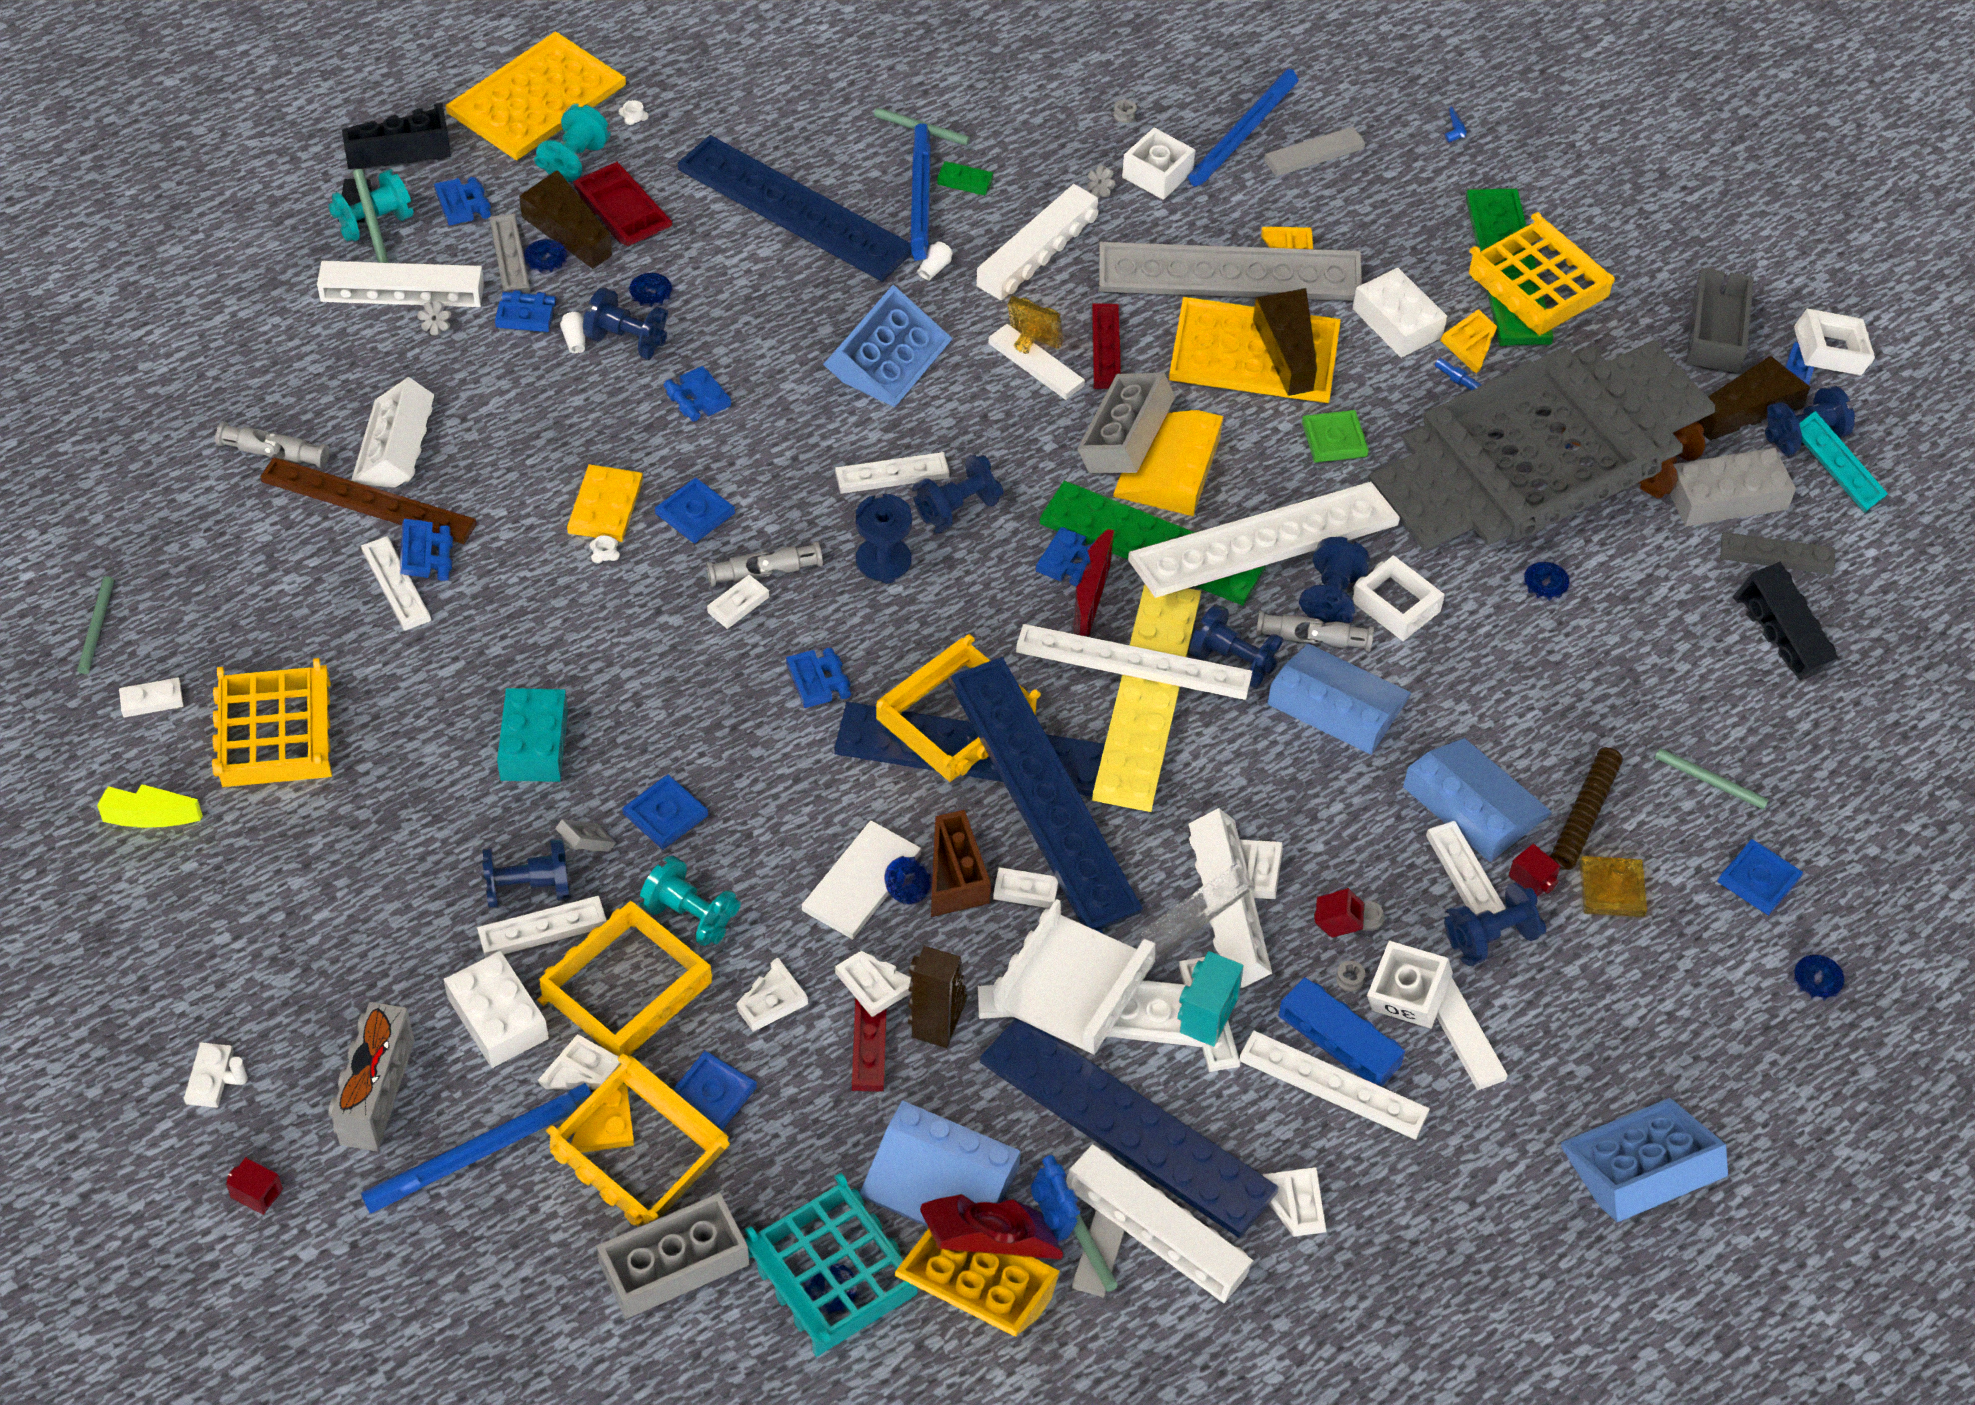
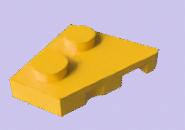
M1262 227L1261 237L1269 248L1313 249L1312 228Z
M1478 309L1445 332L1440 341L1477 374L1483 365L1497 326Z
M622 1084L576 1130L570 1144L580 1153L634 1146L628 1087L626 1084Z

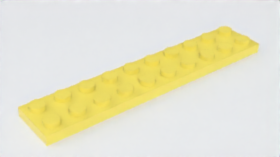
M1144 584L1129 646L1187 657L1201 591L1187 588L1155 598L1146 584ZM1122 674L1092 801L1152 812L1180 686Z

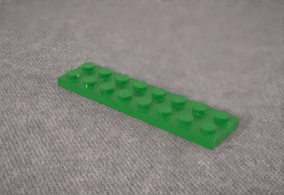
M1517 188L1467 190L1465 198L1476 246L1480 249V252L1526 227ZM1523 248L1512 255L1515 256L1526 249ZM1532 254L1519 260L1529 270L1537 268ZM1505 258L1497 262L1496 264H1494V266H1497L1498 264L1506 261L1507 259ZM1513 264L1501 270L1512 281L1524 275ZM1531 279L1518 285L1529 296L1541 290ZM1487 290L1494 324L1497 326L1496 333L1499 346L1552 344V329L1539 336ZM1544 296L1535 300L1544 309H1547Z
M1065 480L1040 516L1039 524L1055 531H1059L1060 527L1083 535L1086 537V543L1090 545L1107 529L1114 530L1112 553L1127 560L1131 551L1196 533ZM1266 565L1195 587L1244 606L1264 572Z

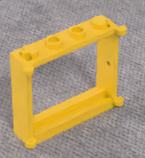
M971 634L959 639L877 700L876 719L949 782L960 775H965L973 764L989 756L980 738L975 739L952 757L944 753L900 714L965 665L973 668L990 661L971 645L975 641ZM1019 685L1036 716V701L1041 696V693L1037 689L1029 693Z
M630 901L623 908H617L610 916V919L602 926L595 927L582 943L570 948L564 958L555 966H550L544 971L545 974L539 979L542 996L537 1001L542 1006L548 1002L553 1004L607 1051L618 1057L622 1053L629 1057L712 983L711 965L635 903ZM632 926L639 929L688 971L621 1030L613 1034L562 991L560 987Z
M622 1053L617 1058L622 1063L620 1067L558 1129L550 1125L546 1132L550 1135L549 1149H551L550 1152L555 1156V1159L561 1164L567 1163L571 1166L580 1181L586 1185L592 1184L600 1191V1196L607 1204L618 1206L625 1212L626 1219L632 1225L639 1227L660 1219L727 1149L730 1143L728 1141L729 1137L634 1057L631 1055L628 1057ZM623 1083L628 1085L706 1151L649 1210L566 1141Z

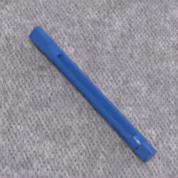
M1286 69L1187 176L1192 186L1202 185L1298 83L1299 79L1293 69Z
M924 123L915 126L913 146L910 245L914 261L927 259V248L929 246L931 146L930 132L927 124Z
M584 1083L429 1161L410 1168L361 1192L360 1194L368 1212L371 1214L428 1184L572 1115L592 1095L590 1089Z

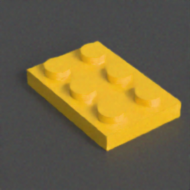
M589 464L567 525L568 533L595 538L606 535L623 542L643 482V473Z

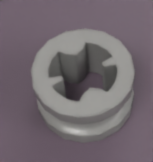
M1128 99L1118 100L1114 105L1113 115L1115 120L1121 123L1132 122L1136 117V104Z
M1351 960L1341 963L1336 975L1337 985L1348 992L1359 990L1365 978L1364 967L1360 963ZM1346 972H1351V976L1356 974V979L1350 980V977L1346 979Z

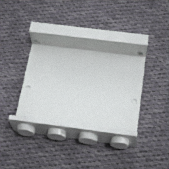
M1056 899L1050 909L1046 908L1043 911L1035 931L1028 933L1020 953L1013 955L1005 975L999 977L994 983L992 993L994 994L995 1008L1095 1055L1154 964L1155 943L1143 939L1138 949H1135L1062 916L1061 902Z

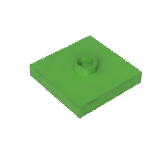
M1356 410L1305 415L1302 417V425L1314 463L1368 457L1369 450Z

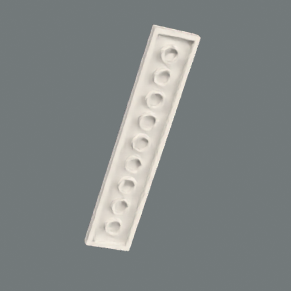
M1368 482L1129 552L1128 561L1154 597L1157 598L1314 551L1318 543L1328 537H1345L1351 540L1398 526L1400 517L1373 483Z

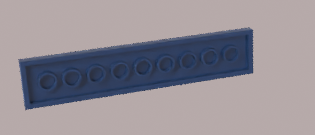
M712 135L705 138L678 162V170L882 282L912 254L910 242Z
M1000 657L951 675L948 681L1080 923L1093 930H1099L1140 914L1143 908L1004 658Z
M846 701L834 747L835 755L936 771L876 719V706ZM908 711L900 714L944 753L952 757L978 738L975 729L969 721ZM1046 734L1079 795L1093 797L1105 744ZM989 756L986 759L977 761L963 775L1003 782Z
M1015 1018L980 1056V1063L1239 1239L1278 1193V1185L1047 1032Z

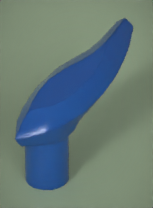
M1450 106V116L1454 130L1444 134L1448 143L1464 138L1467 133L1463 122L1452 106Z

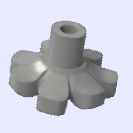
M1100 165L1096 171L1089 172L1088 178L1092 181L1088 182L1087 187L1092 195L1098 198L1100 196L1106 198L1110 195V190L1115 186V180L1110 179L1113 176V171Z
M431 301L424 304L425 310L418 312V319L425 320L421 327L424 331L430 330L431 335H440L441 330L447 331L450 328V323L446 320L451 318V312L449 310L443 311L444 304L437 301L434 304Z

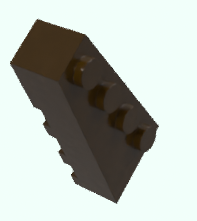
M558 170L519 195L522 218L592 269L612 256L610 233Z
M1306 288L1256 297L1253 322L1287 395L1291 396L1314 391L1317 363Z
M1770 355L1709 395L1708 398L1715 404V413L1696 422L1704 428L1702 435L1711 441L1739 431L1743 426L1749 424L1753 426L1761 423L1763 419L1767 418V407L1771 404L1782 402L1795 411L1802 409L1810 386Z
M924 945L920 956L913 957L909 968V974L913 975L909 984V992H912L908 1004V1008L912 1009L908 1019V1025H912V1038L948 1049L968 999V995L965 994L966 986L963 985L965 978L962 975L961 956Z

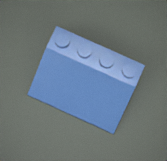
M892 285L823 365L843 383L895 407L953 338L896 286Z
M1308 643L1283 666L1271 683L1268 705L1372 755L1409 699L1411 692Z
M1465 738L1431 750L1411 764L1407 769L1403 788L1445 824L1455 821L1468 844L1489 862H1492L1552 813L1551 810Z
M1671 1098L1561 1142V1148L1599 1207L1616 1222L1628 1219L1728 1176L1726 1144Z
M902 1100L887 1127L859 1194L867 1201L927 1226L920 1208L922 1203L963 1194L975 1203H1001L1019 1170L1021 1151Z

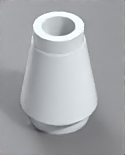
M936 242L930 245L927 251V259H923L918 269L919 276L929 281L951 262L953 255L950 247L943 242Z
M578 312L565 314L560 323L571 353H581L585 350L584 317Z

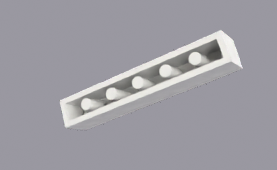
M1073 184L977 268V287L999 300H1003L1008 294H1013L1019 284L1025 279L1029 280L1037 268L1041 265H1046L1055 252L1063 250L1066 243L1072 237H1077L1081 233L1082 228L1096 220L1098 216V197Z
M322 261L317 286L321 302L424 305L426 302L431 301L434 304L440 301L444 306L481 307L484 279L482 266Z
M1218 808L1189 823L1191 832L1189 841L1196 853L1197 861L1195 866L1203 883L1201 887L1202 895L1208 904L1209 912L1207 913V918L1214 930V946L1220 956L1244 965L1241 988L1272 974L1235 820Z
M1092 1144L1070 1168L1066 1183L1069 1189H1073L1079 1198L1119 1225L1124 1231L1221 1302L1225 1303L1247 1277L1253 1260L1241 1248L1234 1247L1227 1242L1216 1230L1198 1221L1187 1209L1180 1208L1169 1200L1162 1191L1154 1189L1140 1179L1136 1172L1125 1168L1114 1160L1108 1152L1100 1150Z

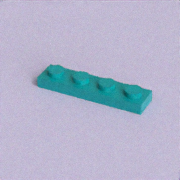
M1816 411L1799 423L1803 444L1864 513L1888 495L1884 488Z

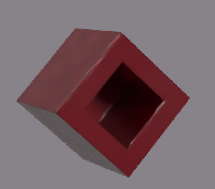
M1533 843L1513 859L1508 876L1516 883L1522 885L1524 889L1532 888L1538 897L1543 892L1546 894L1550 893L1559 882L1557 876L1561 866Z
M1349 888L1317 897L1316 911L1314 912L1315 923L1331 938L1363 930L1365 903Z
M246 1157L239 1166H235L230 1171L226 1182L228 1192L233 1200L262 1215L266 1213L283 1190L277 1173Z

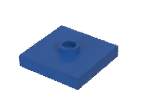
M695 477L656 506L655 514L695 544L735 514V507Z
M669 774L622 808L623 815L662 850L708 816V809Z
M1751 839L1719 876L1717 882L1769 916L1801 879L1803 871Z
M704 1051L672 1090L722 1131L755 1091L757 1082L707 1051Z

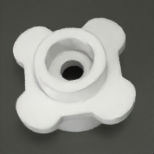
M628 101L619 109V114L625 118V123L628 125L648 119V113L644 112L643 104L639 101Z
M606 535L599 536L590 543V549L593 550L592 561L601 563L607 560H618L620 557L619 552L616 551L618 541Z

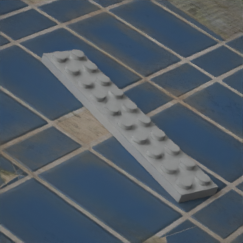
M1100 242L1099 292L1261 297L1306 288L1308 299L1354 301L1356 287L1362 285L1361 251Z

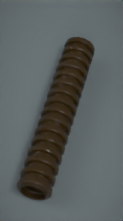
M1604 747L1598 750L1594 763H1592L1588 776L1566 820V824H1564L1556 845L1551 852L1550 858L1559 865L1564 866L1560 867V869L1572 870L1575 868L1586 840H1588L1608 792L1617 776V772L1622 765L1623 756L1613 748Z

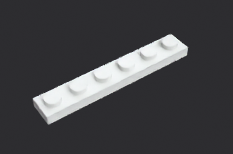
M1254 1030L1240 1055V1062L1415 1140L1430 1110L1428 1107Z

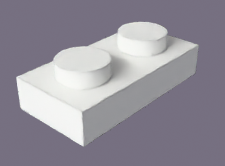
M748 575L707 606L708 614L728 629L768 599L769 590L751 575Z
M179 678L119 688L123 717L184 707Z
M999 867L993 899L1050 908L1056 900L1059 883L1055 876Z

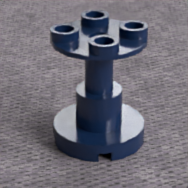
M601 287L591 297L589 304L593 305L591 312L586 310L583 320V333L586 337L594 341H601L608 332L621 336L627 332L639 336L638 354L641 358L647 360L652 358L657 346L662 347L665 344L667 331H664L669 314L667 309L655 307L651 310L645 321L631 317L629 310L618 306V295L614 290Z
M1836 385L1823 387L1815 393L1813 405L1806 407L1801 415L1796 416L1792 409L1782 402L1769 405L1767 407L1768 427L1765 428V436L1770 443L1774 442L1785 456L1795 454L1801 446L1802 438L1799 423L1816 411L1841 439L1850 435L1855 425L1853 408L1848 409L1846 402H1849L1850 399L1842 388Z
M968 456L965 463L968 479L956 485L953 482H947L938 487L929 478H924L913 485L912 492L917 491L918 494L913 497L914 504L922 520L926 524L933 523L935 526L933 532L942 533L950 529L953 522L951 512L962 507L963 500L974 494H977L988 506H995L999 502V497L1004 494L1003 487L999 481L994 479L990 471L991 464L986 456Z
M883 494V498L875 499V495L866 498L856 509V528L859 534L867 540L860 545L856 552V567L868 578L890 584L895 579L904 575L911 566L912 554L908 546L901 541L908 536L912 529L911 508L902 498L891 494Z
M1328 537L1318 543L1312 561L1316 570L1322 575L1321 580L1324 585H1314L1306 588L1301 593L1299 599L1302 611L1310 618L1323 621V624L1330 622L1351 623L1353 621L1356 606L1353 599L1342 590L1346 589L1349 583L1356 582L1359 578L1365 576L1370 564L1368 551L1356 541L1354 545L1347 543L1348 538Z
M1214 604L1200 621L1204 624L1201 631L1196 629L1189 650L1190 654L1199 660H1205L1212 651H1215L1226 658L1231 657L1233 654L1251 663L1252 677L1249 686L1257 689L1263 681L1264 673L1271 674L1278 661L1274 655L1280 649L1283 637L1272 634L1267 638L1262 647L1258 648L1242 640L1241 632L1226 625L1229 616L1228 609Z
M563 838L551 839L552 855L527 858L528 864L495 868L492 847L483 849L484 879L487 881L488 908H499L498 886L530 883L531 889L555 886L558 901L570 900Z
M1516 882L1508 884L1505 889L1507 908L1494 914L1490 910L1474 914L1464 904H1459L1446 910L1449 916L1444 917L1446 934L1454 950L1460 948L1464 954L1460 958L1463 963L1473 966L1484 962L1488 956L1487 943L1499 939L1502 930L1514 925L1520 934L1529 941L1537 940L1540 935L1546 933V925L1542 918L1539 917L1536 908L1538 899L1532 888L1524 889L1522 885Z

